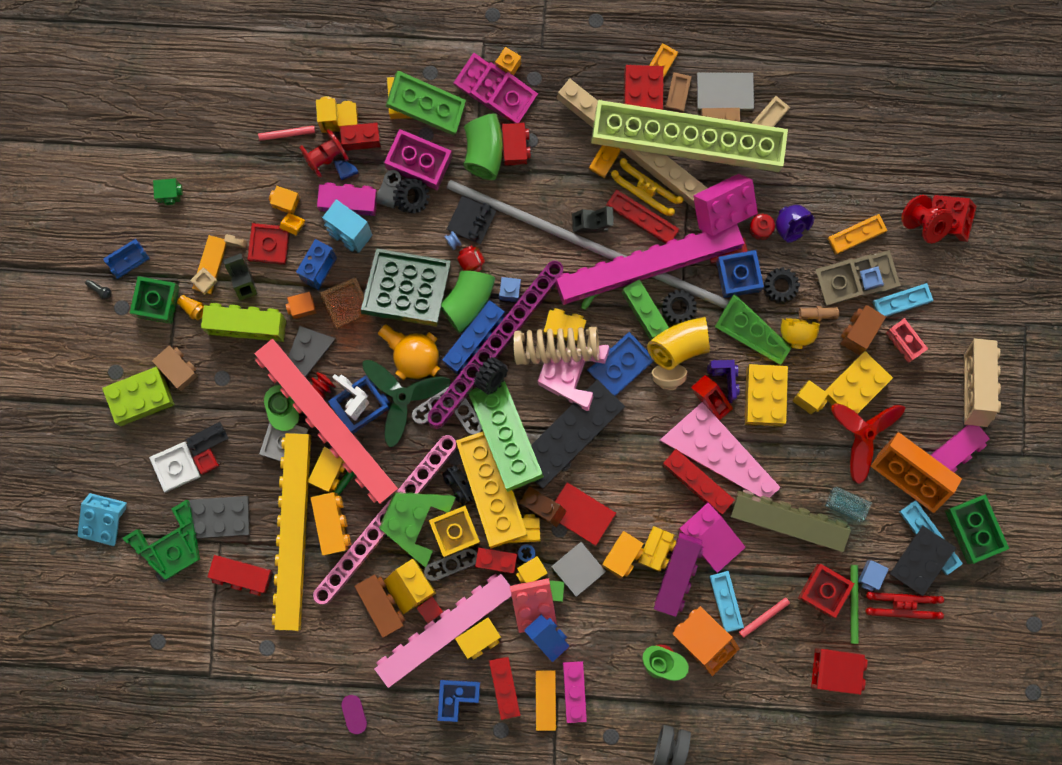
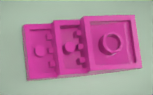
M476 53L471 55L453 82V85L513 123L520 122L538 95L537 92L509 72L505 73L492 62L488 63Z

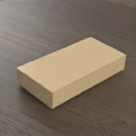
M775 96L752 124L774 127L790 107Z

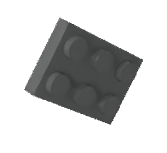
M248 496L189 500L196 539L250 535Z

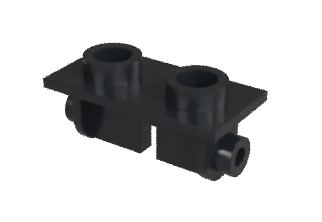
M218 422L187 438L186 444L193 455L196 456L229 438L221 422Z
M454 465L448 468L442 474L444 482L452 489L456 501L461 503L463 507L469 501L474 500L470 484L468 482L462 485L461 482L466 480V477L460 467L457 468Z

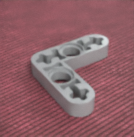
M456 386L455 390L458 393H462L461 390ZM449 387L413 410L412 418L415 423L423 425L428 422V413L424 415L425 419L421 420L420 418L416 419L418 416L417 412H425L427 410L425 406L427 405L431 410L432 402L439 400ZM465 398L460 406H467L469 413L461 416L458 413L459 407L454 413L465 430L470 435L480 433L482 427L477 414ZM449 399L447 400V402L449 403L448 405L445 404V401L443 403V405L446 408H450L454 404V402ZM438 414L433 415L431 420L438 416ZM473 414L474 417H472L471 420L474 424H479L477 426L478 430H469V428L471 427L469 421L467 420L466 423H464L463 420L468 419Z

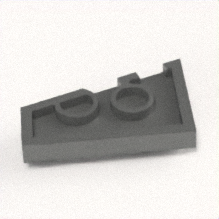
M300 326L288 357L306 378L320 358L325 355L328 348L333 345L336 338Z

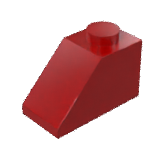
M706 375L691 387L701 403L703 402L719 421L733 409L718 384Z

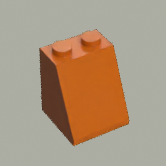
M701 606L691 611L688 619L684 623L678 624L672 633L676 640L711 676L740 650L733 637Z

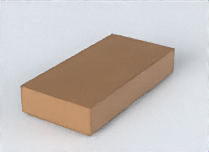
M673 72L666 110L684 113L692 76Z

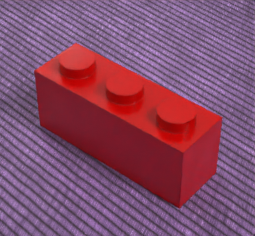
M214 555L207 577L212 579V583L223 586L224 582L231 584L230 588L242 591L244 587L250 589L249 593L260 596L261 592L267 593L273 571Z
M509 656L489 660L501 720L520 716Z

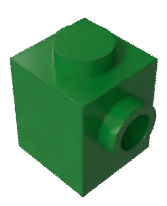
M176 178L153 180L154 199L157 203L174 205L175 202H181L180 196L183 195V187Z

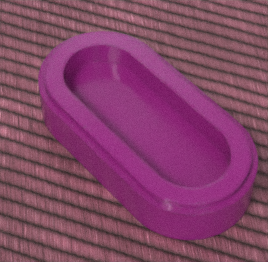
M348 695L343 699L341 705L346 725L351 733L360 734L367 727L362 702L358 696Z

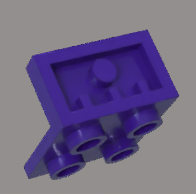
M734 360L711 361L707 366V374H712L713 377H721L725 373L727 374L728 401L733 403L740 393L739 384H736L738 365H735Z

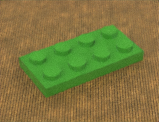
M397 71L386 107L454 136L457 132L466 100Z

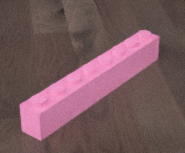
M494 574L487 579L488 584L482 588L479 585L471 591L473 594L468 599L463 597L455 603L457 606L452 611L447 609L439 615L441 617L436 623L431 621L424 626L425 631L419 635L416 632L408 638L409 643L403 647L400 644L392 650L394 653L388 659L384 656L376 662L378 666L374 669L386 686L390 688L510 598V585L503 575L500 574L498 576Z

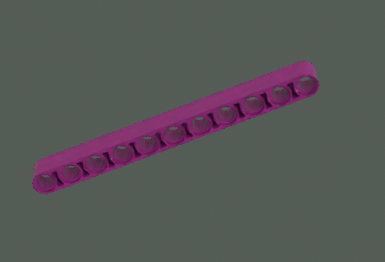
M551 261L547 264L429 411L428 423L432 428L439 429L444 426L475 387L474 378H470L467 373L470 370L479 372V367L483 366V363L479 361V357L486 355L490 359L491 357L497 359L514 338V332L519 331L555 287L556 279L563 274V266L560 262ZM556 268L559 270V273L553 275L549 270ZM544 282L548 285V287L546 289H540L538 287V284ZM528 297H534L536 299V302L534 304H529L526 301V299ZM521 311L525 316L518 319L514 314ZM505 326H510L513 328V331L511 333H505L503 331V328ZM499 341L501 346L494 348L491 346V342ZM457 385H464L466 387L462 393H458L455 388ZM445 400H452L454 402L453 406L446 408L443 405ZM433 415H440L442 417L441 421L438 423L432 422L431 418Z

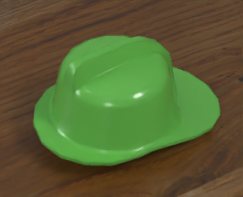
M275 385L265 394V409L268 419L275 429L288 431L298 423L299 412L292 405L295 403L291 397L286 398L280 391L282 386Z
M650 646L643 653V663L646 671L654 678L677 681L683 679L688 673V663L678 653L660 646Z

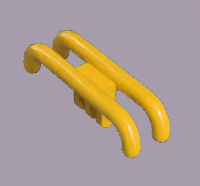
M622 158L620 160L621 167L639 180L637 187L622 178L617 170H613L611 173L614 181L662 214L673 216L675 214L673 208L665 207L652 197L657 192L675 204H681L683 197L675 196L633 168L625 158Z

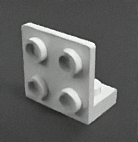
M334 374L333 379L355 396V399L351 398L347 402L345 412L356 421L369 404V401L366 399L368 396L359 387L356 386L355 389L351 387L353 384L343 375L338 377Z

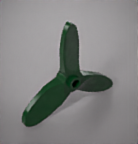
M364 360L362 362L363 370L372 383L390 395L393 400L387 413L384 432L385 441L389 447L395 446L403 434L407 420V404L410 401L435 396L451 384L449 378L431 377L420 380L405 388L401 387L395 377L378 363L372 360ZM404 393V398L400 400L399 394Z

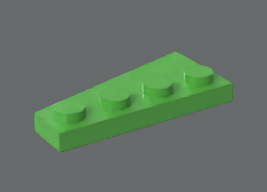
M735 294L715 325L719 330L780 365L791 350V346Z

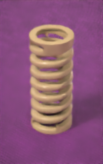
M594 326L586 330V335H588L587 348L584 329L582 327L578 328L577 350L573 328H568L567 350L563 329L559 328L557 330V349H555L553 330H547L546 351L542 330H537L536 353L532 331L528 330L526 354L522 342L525 341V335L521 331H515L514 356L516 365H528L530 360L533 364H539L540 360L544 364H548L551 358L554 363H559L561 357L565 363L570 362L571 357L575 362H579L582 357L587 362L591 360L592 355L596 361H599L598 328Z

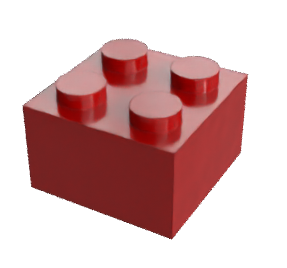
M817 564L798 599L830 618H836L855 583L824 565Z

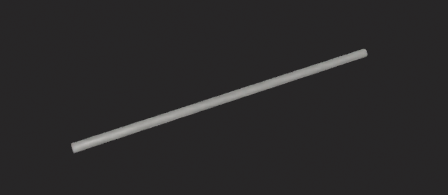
M450 180L447 185L449 190L479 203H486L495 210L613 260L618 256L627 257ZM667 273L652 277L685 292L688 291L690 294L724 309L729 303V300Z

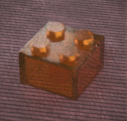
M356 277L320 292V298L335 330L369 316L361 314L364 294Z

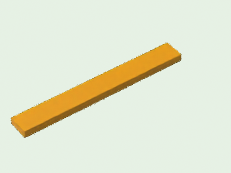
M662 43L649 66H664V79L678 52ZM602 145L589 170L605 178L621 150L618 147Z

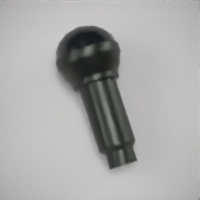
M86 280L85 284L87 287L97 292L102 300H107L111 297L112 292L108 287H101L92 280Z

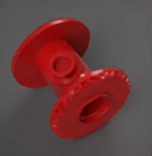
M326 129L330 140L307 153L302 145L299 147L306 162L318 178L322 177L318 167L323 164H330L335 156L340 154L345 162L349 160L341 143L330 129Z
M919 195L910 200L907 206H905L901 217L902 224L907 229H914L921 225L923 227L922 237L924 241L931 244L939 242V240L941 241L950 231L953 224L952 213L947 209L938 210L935 207L932 208V201L927 195Z

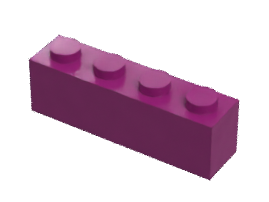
M679 532L654 603V610L675 617L678 611L682 612L685 601L682 600L684 593L688 594L691 587L689 582L690 576H695L698 567L695 562L697 557L701 558L704 551L701 539Z

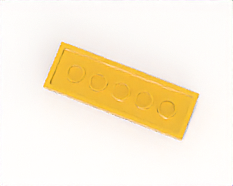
M484 432L456 440L490 548L527 537L528 535L513 490L507 492Z

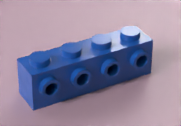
M489 300L442 359L443 364L459 375L481 348L482 344L490 337L494 329L502 322L505 317V311Z

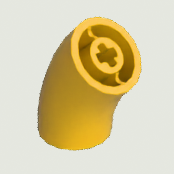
M706 317L684 321L654 337L647 344V350L656 364L666 370H672L689 358L710 353Z

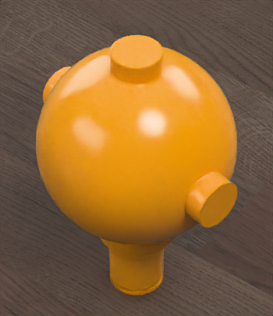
M387 324L378 332V335L386 340L390 345L389 347L394 350L393 360L397 368L395 374L403 381L406 377L410 379H422L429 375L435 377L441 368L437 366L439 361V351L435 344L437 338L430 332L427 335L414 333L405 336L402 332L394 331Z

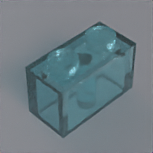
M834 487L828 496L825 506L861 522L865 520L872 502L839 487Z

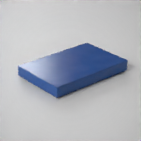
M628 332L610 349L605 364L595 362L587 371L595 380L598 379L616 396L654 360L639 341Z

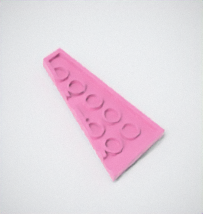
M703 402L659 440L711 471L727 478V480L754 493L757 497L766 496L770 498L780 489V486Z

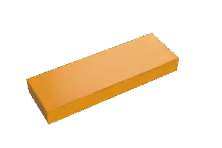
M878 214L827 239L835 255L888 230Z
M211 235L208 236L197 273L204 267L214 278H217L227 246L224 242L225 239ZM193 284L192 289L195 290V291L201 292V291ZM214 286L206 294L212 295Z
M555 670L536 671V731H556Z

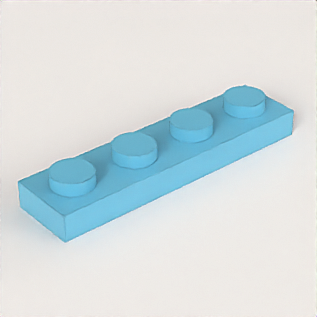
M916 500L899 511L915 535L924 525L944 539ZM953 552L941 570L945 575H948L963 563Z

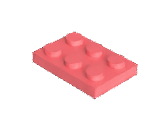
M549 578L510 586L519 633L525 632L524 630L541 614L546 620L551 618L557 625Z

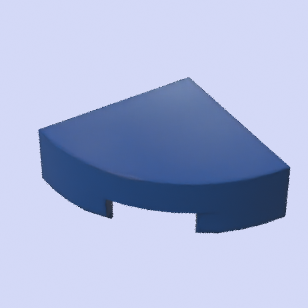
M342 160L334 162L341 180L359 173L357 168L351 163Z

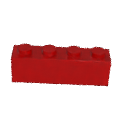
M677 449L662 464L666 470L705 504L709 503L720 516L735 501Z

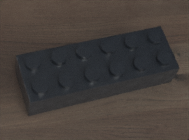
M598 379L586 390L587 392H593V400L589 411L573 403L531 445L544 476L534 482L542 490L624 410L625 406Z

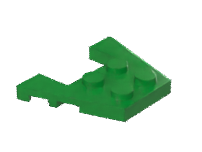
M185 500L171 508L180 527L151 545H148L140 529L123 537V540L129 543L136 550L135 552L145 558L148 564L165 580L200 560L189 500Z

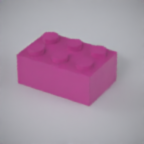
M399 129L384 164L387 170H396L406 178L421 180L428 187L438 190L452 159V151Z
M736 174L693 195L699 229L712 236L758 214L753 179L741 174Z

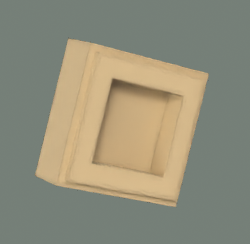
M204 267L190 280L204 295L218 282Z

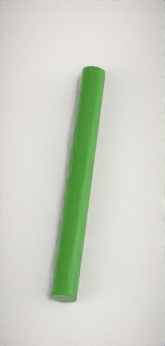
M850 565V581L855 583L851 590V644H859L858 565Z

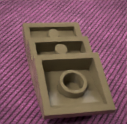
M890 250L857 259L852 258L816 269L826 306L901 287ZM879 266L884 285L865 290L860 271Z

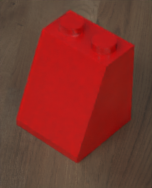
M815 649L811 688L861 695V692L865 690L866 683L865 679H863V672L867 670L868 663L865 655Z

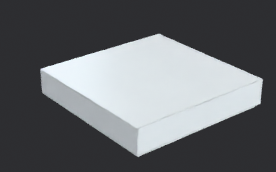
M186 442L149 457L164 493L201 477Z

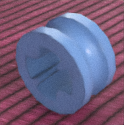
M453 231L450 232L449 236H444L453 250L456 249V246H461L459 239Z

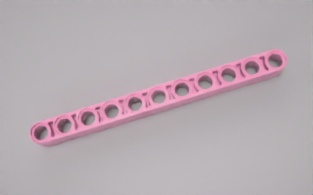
M449 435L443 436L397 492L406 493V487L414 485L416 487L415 493L420 494L457 448L455 439ZM446 440L453 442V447L449 450H445L442 447ZM434 455L441 457V461L437 465L430 463V459ZM421 470L428 471V477L424 480L418 478V473ZM391 499L316 588L313 597L317 603L324 605L330 603L385 537L386 534L379 527L381 525V518L385 515ZM371 530L378 531L379 535L376 540L369 539L368 534ZM364 545L366 552L363 555H358L356 553L357 546ZM346 560H352L353 568L349 571H346L343 566ZM334 575H339L341 578V582L337 586L331 583V578ZM322 590H326L328 593V598L325 601H321L318 597L319 592Z

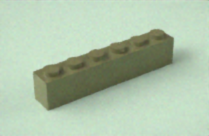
M743 490V492L737 491L731 509L732 518L844 552L851 532L850 526L843 520L836 519V521H833L824 514L818 513L814 515L805 508L795 509L788 503L780 502L779 504L766 496H761L760 498L747 490Z

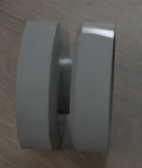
M663 724L655 749L653 765H667L669 758V765H684L689 752L691 732L680 729L674 740V727Z

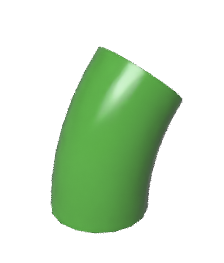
M493 113L476 118L464 126L467 137V154L463 165L470 173L486 180H495L497 178L502 160L501 127L497 114Z
M460 271L455 287L441 304L442 312L459 334L469 327L487 304L493 290L494 276L474 271Z

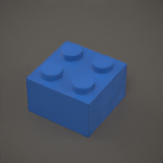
M756 250L718 257L716 264L724 298L732 297L734 294L739 296L762 291L764 285Z

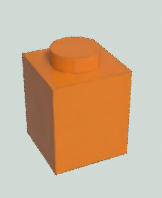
M310 292L287 297L289 303L286 304L288 315L292 314L294 319L316 314Z

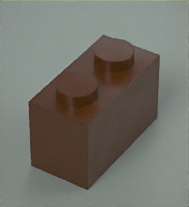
M530 486L519 502L525 509L556 528L567 512L561 505Z

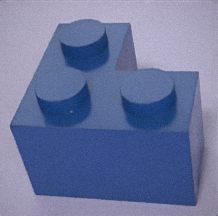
M440 680L438 721L458 722L460 702L479 703L480 682Z

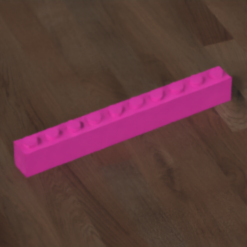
M737 224L713 236L704 231L698 235L693 233L679 241L677 239L670 240L663 246H651L647 251H635L630 254L631 256H618L608 263L603 261L589 269L587 267L580 268L573 274H561L556 279V287L562 304L565 305L632 284L639 279L640 281L741 249L744 241Z

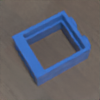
M317 239L314 240L296 271L302 282L317 290L320 289L337 259L333 249Z
M367 375L355 382L351 387L355 389L357 386L361 389L367 385L381 404V407L354 425L339 404L352 395L345 389L328 401L352 434L389 410L387 404L390 402L384 393L381 395L376 390L378 387L372 383Z

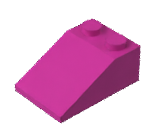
M709 503L705 504L678 529L680 533L702 540V547H704L702 558L716 573L745 548L744 544Z

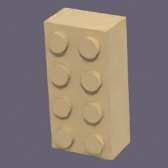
M974 338L964 354V425L988 427L991 421L995 419L996 414L1000 412L1001 402L998 401V395L1001 390V385L998 383V377L1000 376V366H998L1000 348H997V341Z

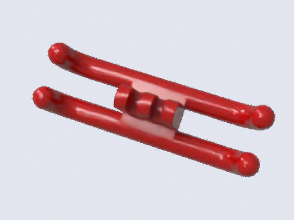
M866 593V598L869 600L893 601V609L866 608L865 612L870 616L934 620L944 618L942 612L915 611L917 610V603H944V597Z

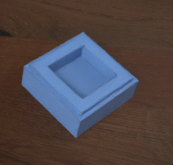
M879 266L860 271L865 290L884 285Z

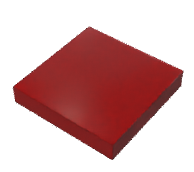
M252 223L247 260L250 262L286 265L290 232L279 228L280 226Z

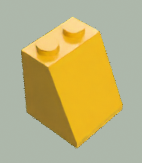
M414 559L397 568L384 580L386 588L393 596L403 615L437 594Z

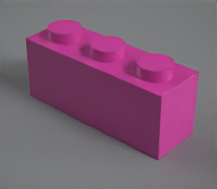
M325 183L324 185H319L317 208L319 211L327 212L337 199L358 215L375 216L377 191L371 186L355 188L351 184L336 186L334 183Z
M967 425L932 453L931 456L952 472L958 470L956 466L961 462L963 464L968 462L975 450L980 452L987 446L985 442L990 438L980 426Z
M583 661L563 662L566 722H587Z

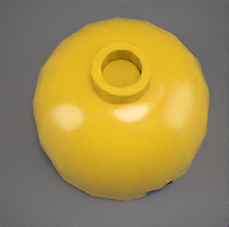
M782 318L781 335L786 342L791 344L792 348L802 349L804 345H810L816 340L820 324L816 322L808 324L807 320L786 318L785 320Z

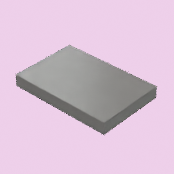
M697 73V110H702V108H740V111H753V73Z

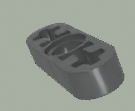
M466 549L426 566L424 574L428 580L437 581L472 567L476 564L477 552L473 549ZM468 552L471 555H475L472 563L464 561L462 563L465 566L460 567V561L457 556L461 555V559L467 557L466 553ZM450 559L457 562V567L453 571L446 568V562ZM443 563V569L446 571V574L442 575V571L437 572V577L435 578L432 575H428L431 567L438 569L441 568L438 564Z

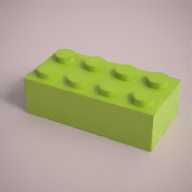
M210 303V306L204 305L201 329L208 335L268 341L273 339L274 341L284 342L286 319L277 309L269 308L267 311H260L258 307L240 309L241 307L238 305H229V308L221 307L222 305L217 303Z

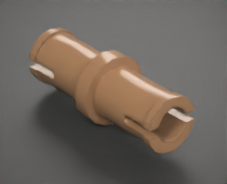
M816 306V308H799V320L816 319V321H821L822 319H838L839 309L838 307L821 308V306Z

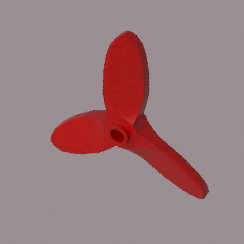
M835 403L831 406L835 419L845 429L854 433L855 436L850 460L851 477L855 483L861 484L869 473L873 457V440L876 435L896 422L904 413L905 406L894 405L866 422L855 411L845 405Z

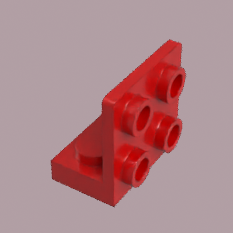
M934 195L932 208L935 207L938 210L947 209L952 213L953 224L947 234H954L960 241L968 242L977 206L970 198Z

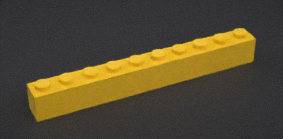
M285 433V438H282L281 444L282 449L285 450L284 457H281L280 462L283 476H280L279 487L282 488V496H279L278 499L281 515H278L277 518L280 535L276 537V546L279 547V554H276L275 566H278V574L274 576V586H277V594L273 595V605L276 606V613L272 614V625H275V630L299 631L301 630L311 435Z

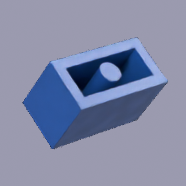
M541 614L524 631L553 662L569 645L565 641L566 635L560 629L555 630L557 625L552 619L548 618L546 620Z

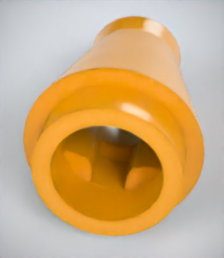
M185 295L179 297L177 304L181 306L191 319L200 320L203 316L204 304Z

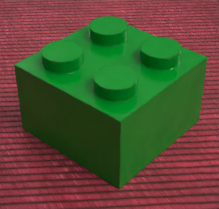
M138 276L130 314L135 318L172 324L180 287L173 282Z

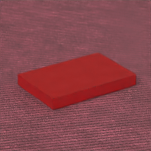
M568 482L555 500L556 503L567 511L559 524L595 546L616 512Z

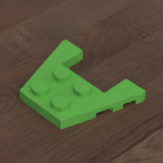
M394 492L379 528L420 564L426 567L433 551L415 543L431 506L447 513L450 512L456 497L453 495Z

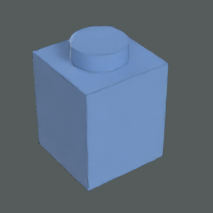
M502 277L499 294L500 300L518 302L521 279Z
M869 560L866 562L858 582L862 584L863 589L870 592L879 590L889 568Z

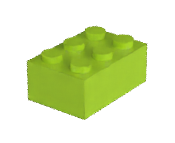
M158 367L102 388L114 422L119 426L174 406L164 375Z

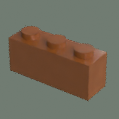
M373 575L354 586L382 638L404 627L403 622L406 620L401 611L397 612L393 605L396 602L391 593L387 595L384 589L386 584L381 576L378 578L377 575Z

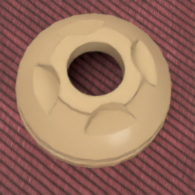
M658 365L652 370L653 381L662 389L675 390L686 381L687 370L681 365H677L672 370H666Z

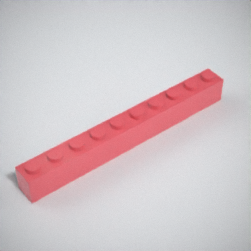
M273 339L254 353L258 357L255 359L262 369L266 367L269 370V378L274 384L279 382L282 386L280 391L286 398L291 397L295 403L292 405L299 414L302 411L307 416L305 421L311 428L316 427L320 431L317 434L324 443L327 441L332 446L330 451L336 458L340 456L345 461L342 465L349 473L352 471L357 476L355 481L361 488L365 486L370 491L367 495L374 503L378 501L381 504L398 490L396 485Z

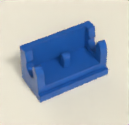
M134 239L103 260L111 269L112 274L119 279L150 258L142 245Z

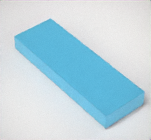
M926 283L874 300L872 303L876 311L888 317L931 303L933 298Z
M729 571L709 576L723 628L727 632L744 628Z

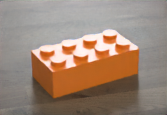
M899 432L878 453L871 465L874 470L933 513L955 493L962 478Z

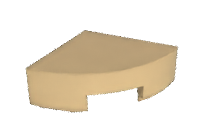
M225 235L224 242L227 246L246 248V240L235 239L233 235Z

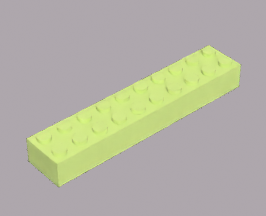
M598 100L591 143L779 172L784 165L788 129Z

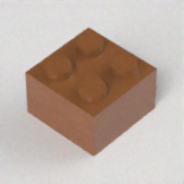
M865 305L862 309L858 308L850 319L852 324H849L842 332L840 344L860 356L869 347L886 316L868 305Z

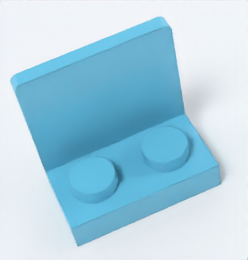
M89 493L81 503L77 536L114 546L117 540L119 518L126 510L127 502Z

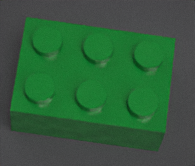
M986 494L944 510L967 564H974L1009 549Z

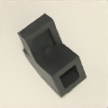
M606 206L596 211L582 209L572 213L573 232L601 233L608 231L609 227L614 226L613 207Z
M242 254L224 259V265L231 277L233 288L239 300L257 295L251 272Z

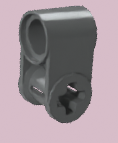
M390 170L385 174L377 194L376 203L395 209L394 203L397 200H393V196H396L393 191L397 190L395 186L400 184L399 181L402 180L398 171ZM394 177H396L397 181H394L393 184H391L390 179H394Z

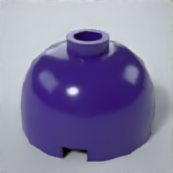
M791 205L784 207L779 211L776 220V230L786 242H794L803 236L801 232L812 227L815 218L803 206Z

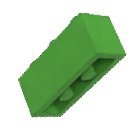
M640 279L623 288L622 295L650 341L669 328Z

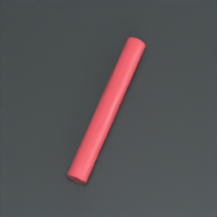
M307 126L259 133L258 137L259 141L312 134L315 133V127Z
M785 597L739 631L740 635L745 638L790 604L789 600Z

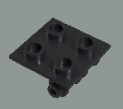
M462 196L446 230L453 231L455 234L481 245L496 210L491 209V206L486 203L482 205Z

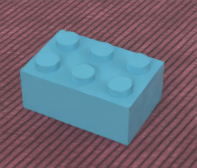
M337 199L322 217L329 235L336 241L342 240L344 246L352 252L356 250L359 253L372 237L368 222Z

